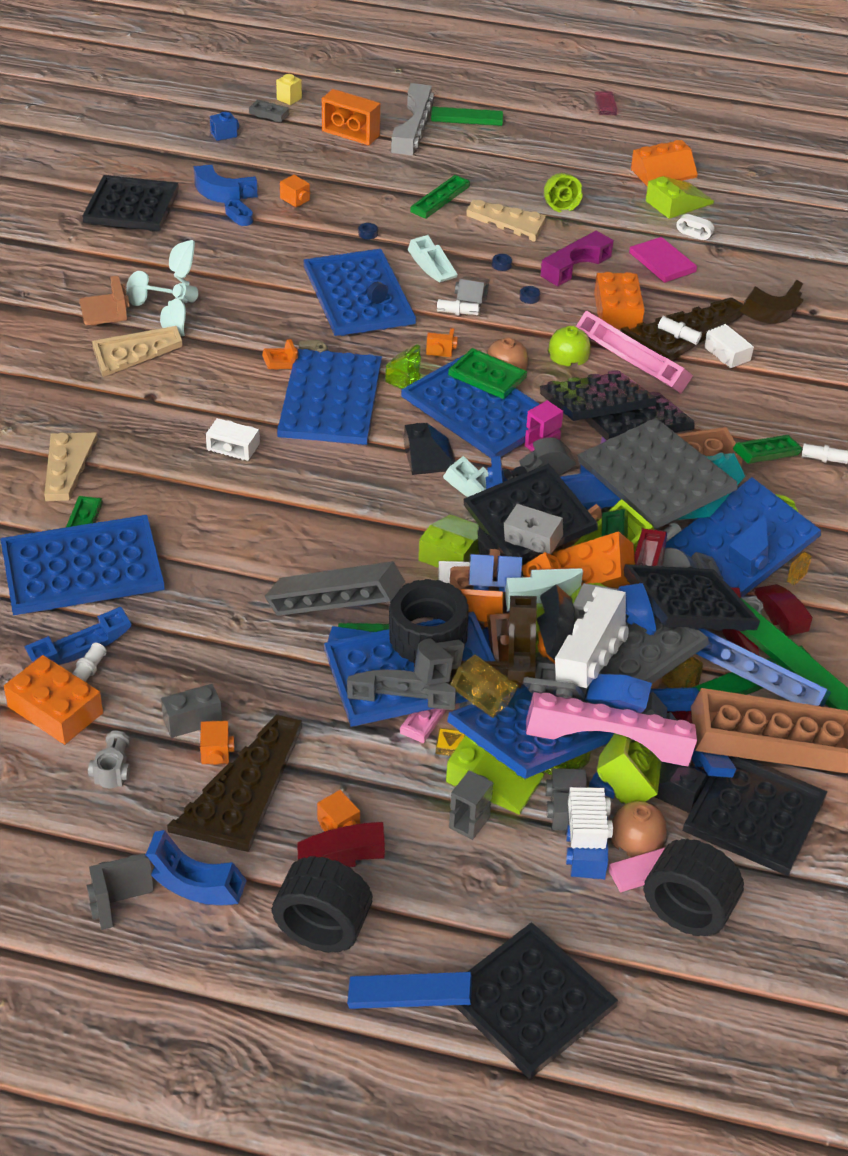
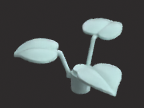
M193 240L177 244L170 253L169 267L172 271H175L174 276L182 282L175 285L173 290L149 286V276L143 271L134 272L129 277L126 288L129 302L134 306H140L145 302L147 289L172 293L176 299L169 301L168 306L162 309L160 322L162 328L177 326L180 336H185L186 309L184 303H193L198 297V289L195 286L189 285L190 282L183 279L191 269L195 241Z

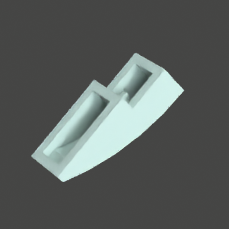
M429 235L410 241L409 253L431 278L440 283L458 276L440 245L435 246Z
M462 456L448 468L443 478L465 496L469 497L486 490L485 477H488V471L484 467L478 470Z
M582 568L531 570L530 577L507 578L505 591L507 611H510V596H537V603H542L540 595L555 584L571 596L581 586Z

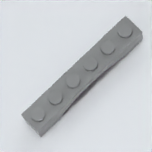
M410 84L407 108L413 113V116L407 122L395 127L392 134L391 153L413 155L415 148L418 149L419 139L422 138V130L425 129V121L428 120V113L431 111V104L434 102V93H432L431 85Z

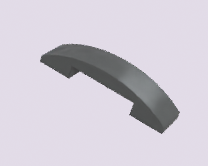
M373 670L357 673L347 678V694L349 699L375 701L376 693L428 699V708L455 710L456 688L446 682L426 685L412 671Z

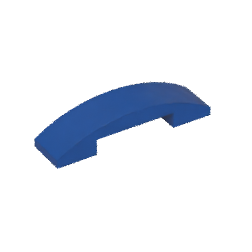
M118 607L97 616L99 623L54 642L48 636L24 647L32 663L44 655L58 665L83 658L93 643H99L104 647L111 644L131 627V622L122 607Z

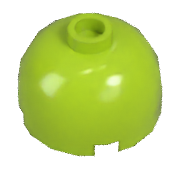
M557 173L550 177L544 186L543 194L545 201L553 210L559 213L562 212L561 210L566 209L571 211L579 205L582 199V185L573 175Z
M575 326L560 328L550 338L548 353H550L551 360L557 364L571 366V363L578 362L579 366L587 362L590 357V339L583 330Z

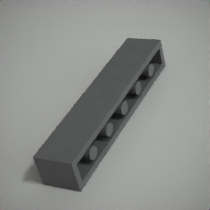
M394 561L282 577L268 591L265 598L277 616L392 601L404 585L405 580Z

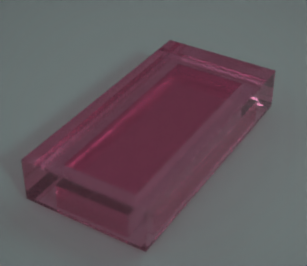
M596 91L594 98L599 115H617V107L612 91Z

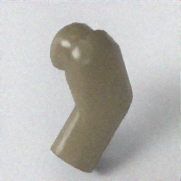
M320 340L299 341V349H309L320 353L328 351L327 345Z

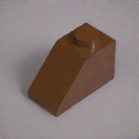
M510 612L487 614L490 648L495 661H508Z

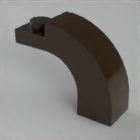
M796 279L785 296H773L755 286L739 311L763 323L776 324L787 321L804 301V299L800 298L802 295L800 289L803 283Z
M510 596L508 681L523 683L524 677L535 678L537 596Z

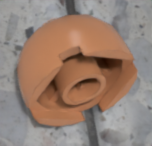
M512 338L499 339L493 342L487 350L488 355L526 371L528 353L524 345Z
M633 801L617 810L612 820L613 835L610 838L615 848L619 850L620 847L627 852V856L635 857L659 850L664 846L667 836L666 820L657 807L645 801Z

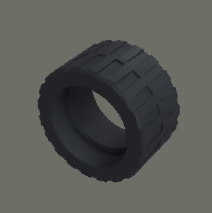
M416 580L403 585L389 605V639L392 648L402 658H406L414 663L418 644L428 638H431L436 643L460 640L465 647L468 638L469 610L466 597L454 585L441 580ZM423 617H433L441 619L445 623L437 626H421L411 621Z
M681 839L674 840L665 847L643 886L646 901L661 920L686 934L711 936L712 934L719 933L724 928L743 894L744 879L735 863L721 850L700 840Z
M310 856L308 858H301L291 865L272 904L271 910L278 927L292 940L316 951L336 953L348 950L355 944L371 908L373 895L367 882L353 871L352 868L336 860Z

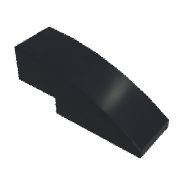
M557 584L540 595L545 613L537 618L546 652L554 660L567 636L572 635L575 624L572 598Z

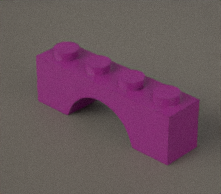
M596 230L542 259L540 276L558 287L572 279L574 264L581 262L600 264L611 258L614 240Z

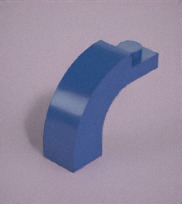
M213 165L193 166L196 189L207 199L226 203V201L231 199L240 201V199L258 197L256 176L230 179L216 174Z
M165 830L155 831L145 855L154 865L151 875L156 881L171 892L195 902L209 905L239 904L247 880L233 862L207 864L196 861L184 854Z

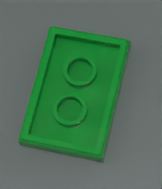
M471 348L449 368L448 375L505 399L527 378V371Z

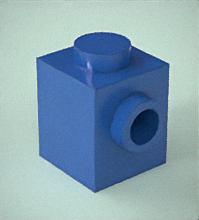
M221 112L220 114L210 116V132L216 141L237 137L239 122L231 112Z

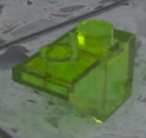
M416 344L397 354L386 364V383L403 389L420 379V345Z

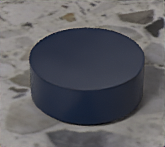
M363 223L358 227V235L363 239H374L378 236V227L373 223Z
M497 254L492 258V267L498 271H507L512 267V258L507 254Z
M379 281L374 282L368 289L367 297L376 304L382 303L387 297L388 288Z
M525 286L521 288L519 298L527 304L537 303L540 300V290L534 286Z

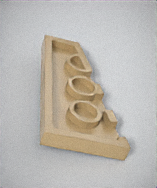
M472 200L467 208L468 217L487 224L491 222L496 223L497 228L502 230L505 228L512 229L514 234L518 236L525 234L529 236V240L534 242L546 222V215L538 212L505 207L501 204L486 203L482 200Z
M177 326L94 340L92 345L102 377L180 348L182 347V339Z
M97 432L51 434L44 493L45 501L70 500L79 481L78 476L80 472H83L85 461L92 453V446L98 440Z

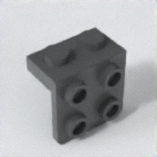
M538 662L535 678L524 677L523 684L532 694L534 692L550 693L557 697L566 699L576 698L587 703L585 698L588 687L584 688L574 683L556 681L555 664Z
M146 853L134 854L126 858L89 866L91 884L86 885L90 900L89 904L93 920L99 919L101 930L113 927L110 903L148 894L153 891L150 860L145 855Z

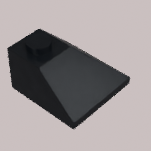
M414 423L405 425L404 448L412 475L446 472L456 462L449 439L430 424Z
M661 761L658 794L654 797L690 813L710 776H708L704 769L695 767V765L690 763L687 767Z

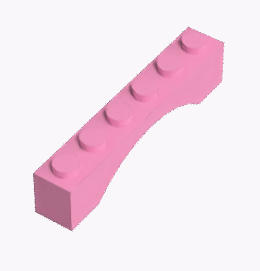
M585 311L576 326L583 330L592 341L681 394L693 377L683 367L638 343L588 311Z
M533 693L526 718L527 735L554 740L561 736L581 731L613 732L643 744L662 762L687 767L697 742L695 724L685 720L676 721L655 714L646 715L636 713L630 709L621 710L611 708L605 704L586 703L576 698H561L550 693Z

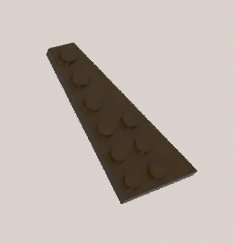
M730 297L710 303V307L702 309L698 306L692 308V312L685 313L681 311L666 315V317L678 323L683 322L686 324L685 326L702 332L699 344L706 339L708 330H714L715 327L718 328V326L721 327L724 324L728 325L744 315L739 311L743 303ZM662 317L656 318L655 322L650 324L638 323L637 327L632 329L628 327L621 328V332L671 361L696 346L694 343L682 338L677 339L673 334L659 329L658 324Z
M276 714L257 734V738L248 747L245 746L239 752V757L233 763L229 762L202 789V794L193 803L190 802L184 808V813L177 820L173 819L167 825L168 833L249 852L300 734L302 720Z

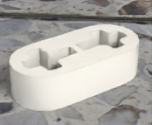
M684 214L677 221V229L681 233L701 240L708 239L714 232V225L710 221L697 216Z

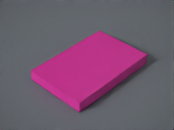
M663 237L631 246L629 250L632 256L664 283L695 273L697 270V265Z

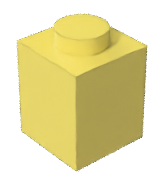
M285 74L276 80L277 100L292 105L302 99V79L292 74Z

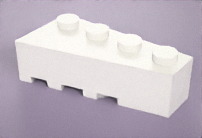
M595 587L592 592L593 602L587 601L584 606V612L586 613L583 619H577L572 635L567 636L555 657L556 681L574 683L579 687L587 688L593 679L598 677L601 669L607 666L609 659L613 654L617 653L621 644L626 642L629 634V628L626 626V592Z

